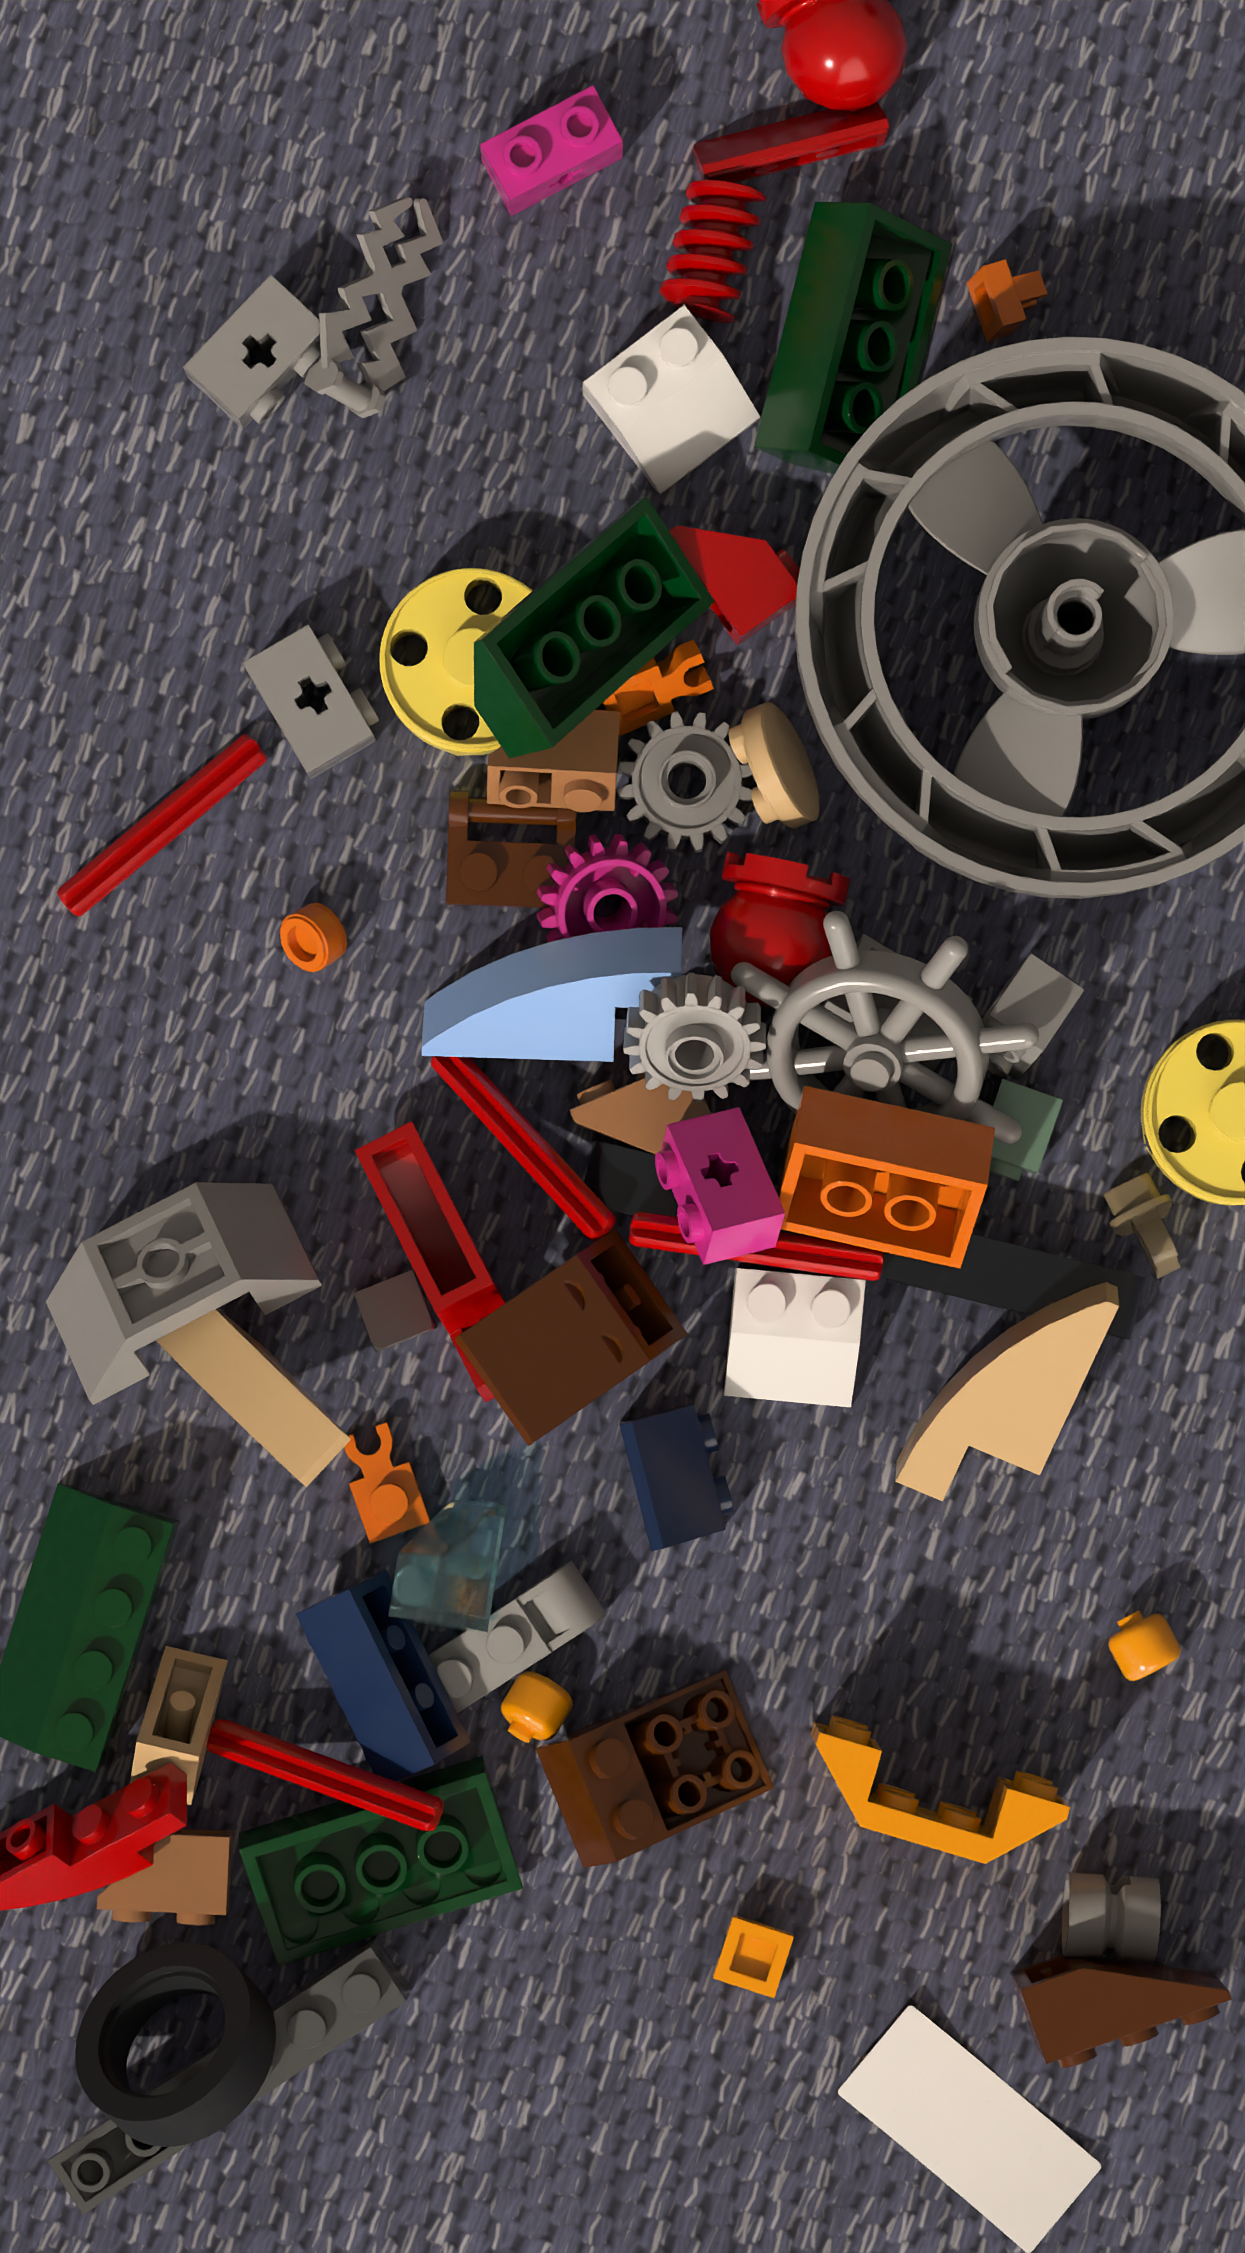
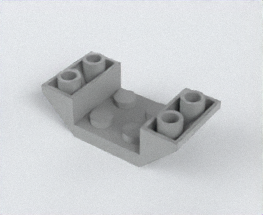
M195 1182L82 1241L46 1300V1303L87 1397L92 1405L150 1376L139 1349L247 1292L251 1293L264 1315H267L321 1287L322 1284L273 1184Z

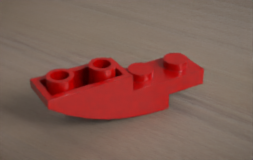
M170 1762L98 1802L85 1807L72 1816L54 1803L1 1832L0 1911L36 1906L84 1894L123 1880L152 1866L154 1843L187 1826V1774Z

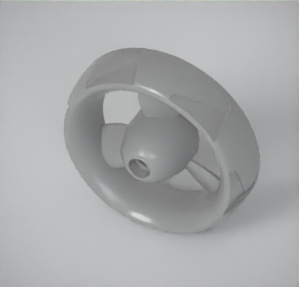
M1058 337L1029 340L994 348L962 360L923 381L898 399L870 425L848 452L829 482L813 517L802 553L796 589L794 632L799 673L806 702L818 734L837 769L856 794L866 802L884 823L907 840L918 852L939 865L974 881L1010 892L1045 898L1084 899L1117 895L1165 883L1194 872L1213 862L1245 840V723L1233 742L1209 769L1185 787L1163 799L1137 809L1112 815L1064 817L1070 806L1079 776L1083 746V720L1110 713L1133 699L1155 675L1169 648L1208 655H1237L1245 653V529L1222 532L1206 537L1171 553L1157 562L1152 553L1141 542L1124 530L1111 524L1081 518L1060 519L1043 524L1036 504L1019 471L1006 453L994 441L1019 432L1056 426L1095 427L1143 439L1170 452L1207 479L1225 498L1245 528V393L1206 368L1177 355L1145 345L1107 338ZM908 508L914 518L942 546L967 564L987 575L980 589L975 607V642L986 672L994 684L1002 691V694L974 728L962 749L953 774L929 754L904 722L887 687L877 652L874 608L879 569L890 538ZM1062 614L1074 616L1080 621L1084 634L1073 635L1067 633L1060 627L1057 616Z

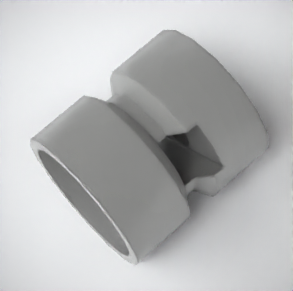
M1067 1872L1062 1906V1954L1068 1957L1100 1958L1106 1949H1113L1119 1960L1154 1962L1160 1934L1161 1895L1159 1879L1157 1877L1122 1875L1115 1885H1109L1103 1874Z

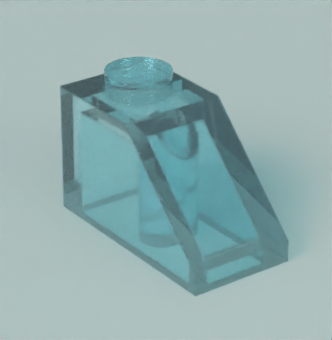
M452 1499L398 1552L388 1617L440 1628L487 1632L507 1505L495 1502Z

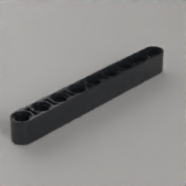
M593 1141L583 1182L610 1211L633 1216L636 1212H646L677 1217V1201L672 1190H665L659 1182L655 1167V1155L609 1143ZM773 1184V1186H774V1188H775V1190H776V1193H777L778 1185H774V1184ZM782 1229L780 1230V1232H783V1233L809 1236V1235L800 1234V1233L791 1232V1231H786V1230H782ZM971 1234L960 1269L884 1252V1262L880 1276L882 1279L1026 1315H1032L1045 1306L1086 1288L1107 1282L1118 1287L1119 1307L1106 1335L1131 1340L1146 1279L1131 1273Z

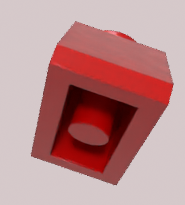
M679 525L669 530L715 601L710 606V609L737 646L795 606L800 569L784 549L775 553L766 540Z

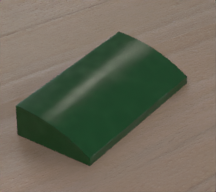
M483 1756L399 1782L440 1797L443 1800V1813L438 1826L433 1831H422L344 1801H338L239 1832V1852L278 1966L523 1889L510 1840Z

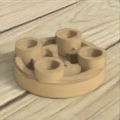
M765 702L746 710L741 724L730 728L728 735L735 756L742 764H749L757 787L752 788L751 796L761 820L766 824L779 820L792 829L815 821L819 815L817 783L807 753L794 727L785 714L771 702Z

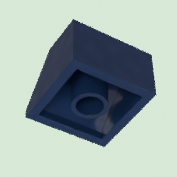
M692 1403L619 1422L651 1552L726 1530L723 1515L735 1512L725 1475L713 1478L707 1453L719 1450L710 1413L697 1416L695 1405Z

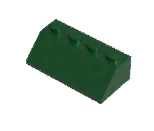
M814 203L754 448L793 465L833 475L836 473L848 452L870 425L898 399L917 386L952 243L871 203Z
M647 496L635 501L474 641V707L509 759L553 748L715 603Z
M61 1483L57 1484L0 1664L1 1738L34 1753L94 1772L104 1765L180 1524L179 1520Z

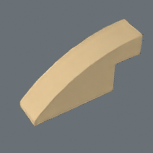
M1104 1282L1045 1306L1007 1329L973 1356L942 1388L916 1424L897 1459L895 1482L943 1501L968 1446L1040 1475L1118 1310V1287Z
M220 1308L156 1340L228 1414L304 1486L307 1487L351 1440L278 1360L223 1313Z

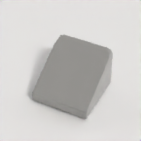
M413 1270L354 1293L375 1353L436 1329Z

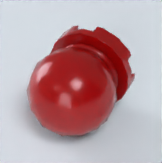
M759 0L760 3L756 4L760 17L767 28H785L781 52L786 72L807 100L829 109L856 111L884 98L902 76L908 45L903 20L888 0Z
M727 852L722 880L735 884L734 887L737 893L720 906L710 928V959L716 975L722 977L723 981L736 988L738 986L731 979V971L736 964L747 962L788 986L804 969L824 958L833 956L823 926L826 916L825 911L829 910L830 905L845 906L850 878L833 872L830 873L829 879L807 875L809 865L751 853H746V857L743 859L738 854ZM745 991L747 1003L758 1002L760 1007H772Z

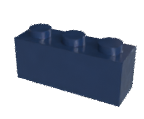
M386 1569L338 1591L296 1614L307 1640L314 1650L335 1693V1697L342 1707L363 1750L365 1759L371 1766L374 1774L398 1781L437 1764L471 1743Z

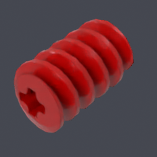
M725 180L694 181L688 184L686 196L695 205H688L682 208L679 216L681 223L688 229L676 232L673 238V245L683 254L668 257L666 269L676 279H667L661 282L659 293L678 309L685 305L693 316L714 322L733 323L735 316L719 307L721 300H739L741 291L728 284L726 279L727 276L746 275L748 267L732 258L734 251H753L754 242L739 233L740 227H756L760 225L761 218L745 208L747 203L766 202L767 197L752 187Z

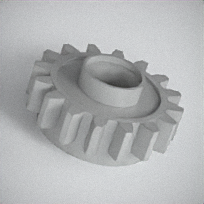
M673 712L671 714L670 729L662 731L654 721H650L647 723L646 728L651 740L647 744L633 738L628 742V748L637 757L635 763L619 762L618 772L625 777L632 778V784L618 789V799L634 800L636 805L626 815L627 821L631 824L644 819L649 824L646 828L644 839L651 842L659 833L668 836V851L671 852L676 851L681 839L690 840L695 853L702 852L703 837L709 834L720 844L727 841V835L723 825L729 821L732 824L742 826L746 820L743 813L736 808L738 802H753L751 790L742 787L743 780L753 777L748 764L739 765L732 747L725 742L729 725L724 722L714 732L706 730L705 713L701 712L694 719L693 726H684L680 714ZM680 767L695 768L702 774L705 780L704 790L698 796L691 799H683L676 796L668 785V779L672 772Z
M688 973L687 975L671 979L665 977L661 979V984L652 991L643 989L640 992L639 1007H629L627 1010L623 1050L624 1054L630 1055L629 1070L632 1074L646 1072L645 1087L648 1090L655 1089L661 1084L667 1085L668 1099L670 1100L678 1098L682 1090L691 1091L695 1103H702L704 1091L712 1089L720 1098H727L729 1082L732 1081L737 1085L746 1087L750 1084V1069L761 1070L763 1066V1050L766 1049V1023L761 1022V1007L758 1002L747 1003L745 989L742 986L735 988L723 981L720 976L715 975L712 977Z

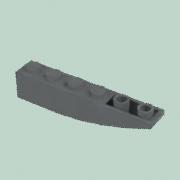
M377 1936L271 2006L276 2024L275 2052L266 2079L250 2104L407 2001L412 1989ZM222 2039L143 2092L142 2095L170 2093L190 2082L211 2061ZM107 2117L53 2155L47 2162L82 2215H84L190 2144L175 2147L145 2144L127 2135Z

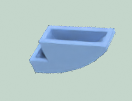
M682 927L632 928L575 936L548 942L508 955L474 970L438 991L425 1001L422 1056L614 1062L615 1007H639L640 992L643 989L652 991L661 984V979L681 976Z

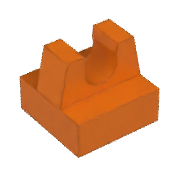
M1006 259L982 266L966 283L987 342L1011 335L1026 320L1024 310L1035 307L1037 305L1036 300L1044 298L1048 294L1040 270L1012 277Z

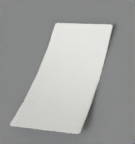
M912 2005L903 2011L838 2089V2094L936 2174L1026 2253H1031L1101 2169V2164Z

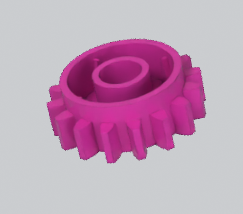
M595 834L589 835L588 851L582 854L572 845H567L564 849L570 862L564 868L549 862L546 869L555 880L553 886H540L537 889V895L541 901L551 905V907L536 913L542 927L554 928L546 936L548 942L596 932L632 928L664 927L665 924L677 923L678 919L673 909L666 905V902L678 897V892L672 883L661 882L669 873L667 867L661 859L648 864L651 851L642 842L636 845L629 853L627 841L621 834H615L610 848H604ZM610 894L622 896L621 905L614 914L607 917L594 916L595 905L602 897Z

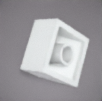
M685 305L583 382L584 398L659 495L667 491L761 418L724 355Z
M736 1268L724 1396L851 1407L860 1346L866 1280Z

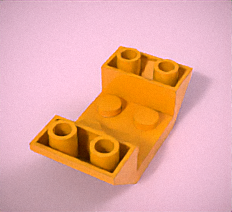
M831 1715L829 1726L814 1722L811 1736L860 1827L986 1864L1067 1820L1070 1806L1057 1794L1059 1788L1052 1785L1053 1781L1018 1770L1015 1772L1013 1781L1001 1777L997 1778L984 1825H980L982 1819L976 1817L977 1812L955 1804L940 1801L937 1812L919 1807V1800L914 1798V1793L898 1787L878 1783L876 1793L870 1792L882 1750L876 1740L870 1738L872 1732L868 1730V1726Z

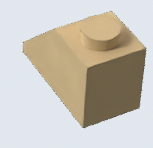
M169 1646L165 1647L136 1741L130 1784L171 1762L187 1774V1804H192L204 1764L207 1741L211 1726L214 1723L228 1660Z

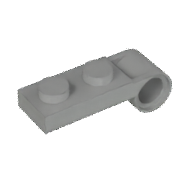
M571 1560L428 1655L456 1712L459 1713L597 1623L607 1613Z

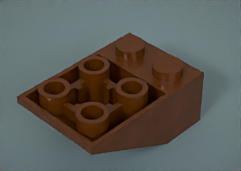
M613 1229L454 1339L526 1444L530 1446L681 1340L688 1333L617 1230Z
M726 1670L596 1721L535 1748L583 1868L618 1862L774 1788Z
M1062 1954L1011 1972L1037 2049L1046 2064L1058 2060L1060 2068L1076 2066L1097 2056L1095 2047L1117 2039L1120 2040L1123 2047L1150 2040L1159 2034L1157 2025L1180 2017L1183 2025H1191L1208 2020L1220 2013L1218 2004L1232 2000L1229 1990L1214 1973L1119 1960L1103 1956L1100 1958L1068 1957Z

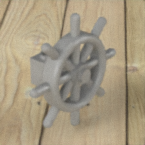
M832 911L825 916L823 926L833 956L824 958L807 967L788 986L750 963L740 962L733 967L731 979L736 986H742L746 992L776 1009L769 1026L766 1053L763 1054V1066L761 1070L750 1069V1081L772 1079L779 1095L795 1115L804 1086L830 1091L814 1076L815 1073L844 1070L845 1075L833 1092L858 1098L862 1096L865 1090L876 1092L878 1102L907 1108L900 1085L901 1082L932 1100V1102L913 1110L995 1127L994 1137L1006 1144H1013L1020 1139L1022 1135L1020 1123L979 1099L988 1068L989 1053L1030 1049L1038 1043L1039 1031L1030 1023L984 1027L983 1021L972 1003L973 998L966 995L949 979L967 955L968 946L963 938L951 936L945 939L930 961L925 964L913 958L899 955L865 934L856 943L847 915L841 911ZM799 1023L836 1045L800 1049L798 1037ZM956 1057L958 1073L953 1083L933 1072L942 1059Z

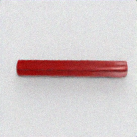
M248 734L241 735L59 887L57 891L59 899L75 916L84 915L261 767L267 760L264 750L252 736Z
M432 1057L430 1063L433 1069L589 1240L596 1241L610 1231L616 1223V1218L612 1212L470 1057Z
M646 1212L634 1213L629 1234V1241L632 1245L699 1255L694 1242L687 1243L684 1240L677 1217ZM780 1232L776 1247L726 1260L876 1281L879 1280L882 1274L884 1252L823 1238Z
M227 1719L216 1720L211 1726L206 1746L211 1753L422 1831H433L440 1822L444 1809V1802L440 1797Z

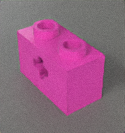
M592 85L481 143L480 150L482 163L509 214L513 216L622 159L623 140L596 89Z
M737 1107L667 1124L661 1151L655 1155L657 1176L665 1190H672L678 1204L677 1218L681 1234L687 1243L694 1242L703 1265L776 1247L785 1211L740 1108Z

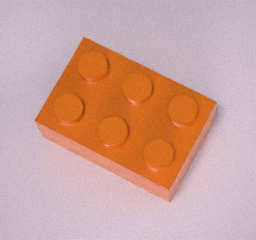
M804 1086L782 1163L777 1188V1195L785 1211L781 1229L960 1269L988 1185L995 1127Z

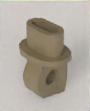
M1149 1173L1133 1178L1104 1194L1115 1217L1109 1224L1112 1231L1124 1237L1135 1233L1157 1279L1181 1268L1177 1258V1250L1161 1220L1166 1218L1169 1213L1172 1200L1169 1194L1160 1195Z

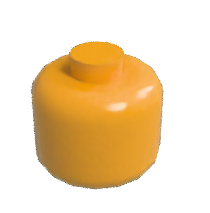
M1140 1610L1117 1621L1121 1631L1113 1634L1108 1641L1109 1649L1124 1677L1129 1681L1139 1680L1177 1660L1181 1654L1180 1644L1163 1615L1157 1613L1143 1618Z
M525 1671L516 1678L501 1703L500 1711L503 1717L511 1724L508 1731L516 1738L527 1743L532 1738L540 1741H549L558 1733L573 1707V1701L569 1693L551 1679L536 1672Z

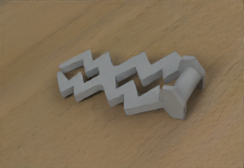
M401 197L368 211L375 230L356 234L369 267L368 273L363 277L338 287L343 305L342 310L319 313L321 361L309 369L304 384L321 395L326 394L346 405V408L362 418L381 412L386 399L384 391L406 377L390 344L418 331L402 297V289L406 284L431 276L420 254L444 243L425 198L412 200L410 197ZM413 204L420 235L394 244L400 262L390 265L383 246L405 237L393 219ZM377 294L387 320L360 331L373 358L371 361L357 363L366 383L361 385L345 376L343 368L338 364L339 362L355 359L342 331L372 320L362 297Z

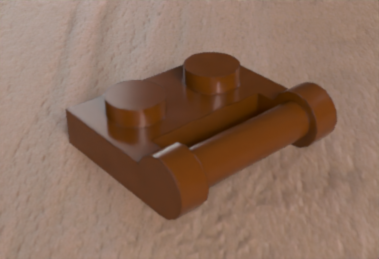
M450 790L446 905L537 909L551 907V905L541 901L537 895V889L540 886H553L555 880L546 869L549 862L558 864L563 868L570 862L564 847L570 844L576 848L577 811L567 808L534 806L512 808L507 805L487 804V797H469V790ZM469 822L557 825L556 844L468 841Z

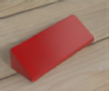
M876 102L856 111L826 109L700 141L694 144L693 151L701 180H725L736 183L882 146L887 140L890 127L886 115L879 103Z

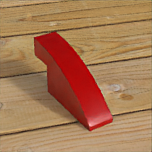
M410 1121L354 1151L435 1313L449 1333L477 1391L486 1403L495 1397L454 1338L506 1302L414 1124Z

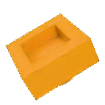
M732 1914L713 1972V1979L775 1998L794 1935Z

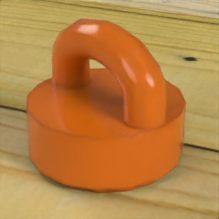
M314 902L301 907L289 914L281 923V945L288 958L302 970L309 972L320 971L334 963L346 952L347 934L341 921L330 908L321 903Z

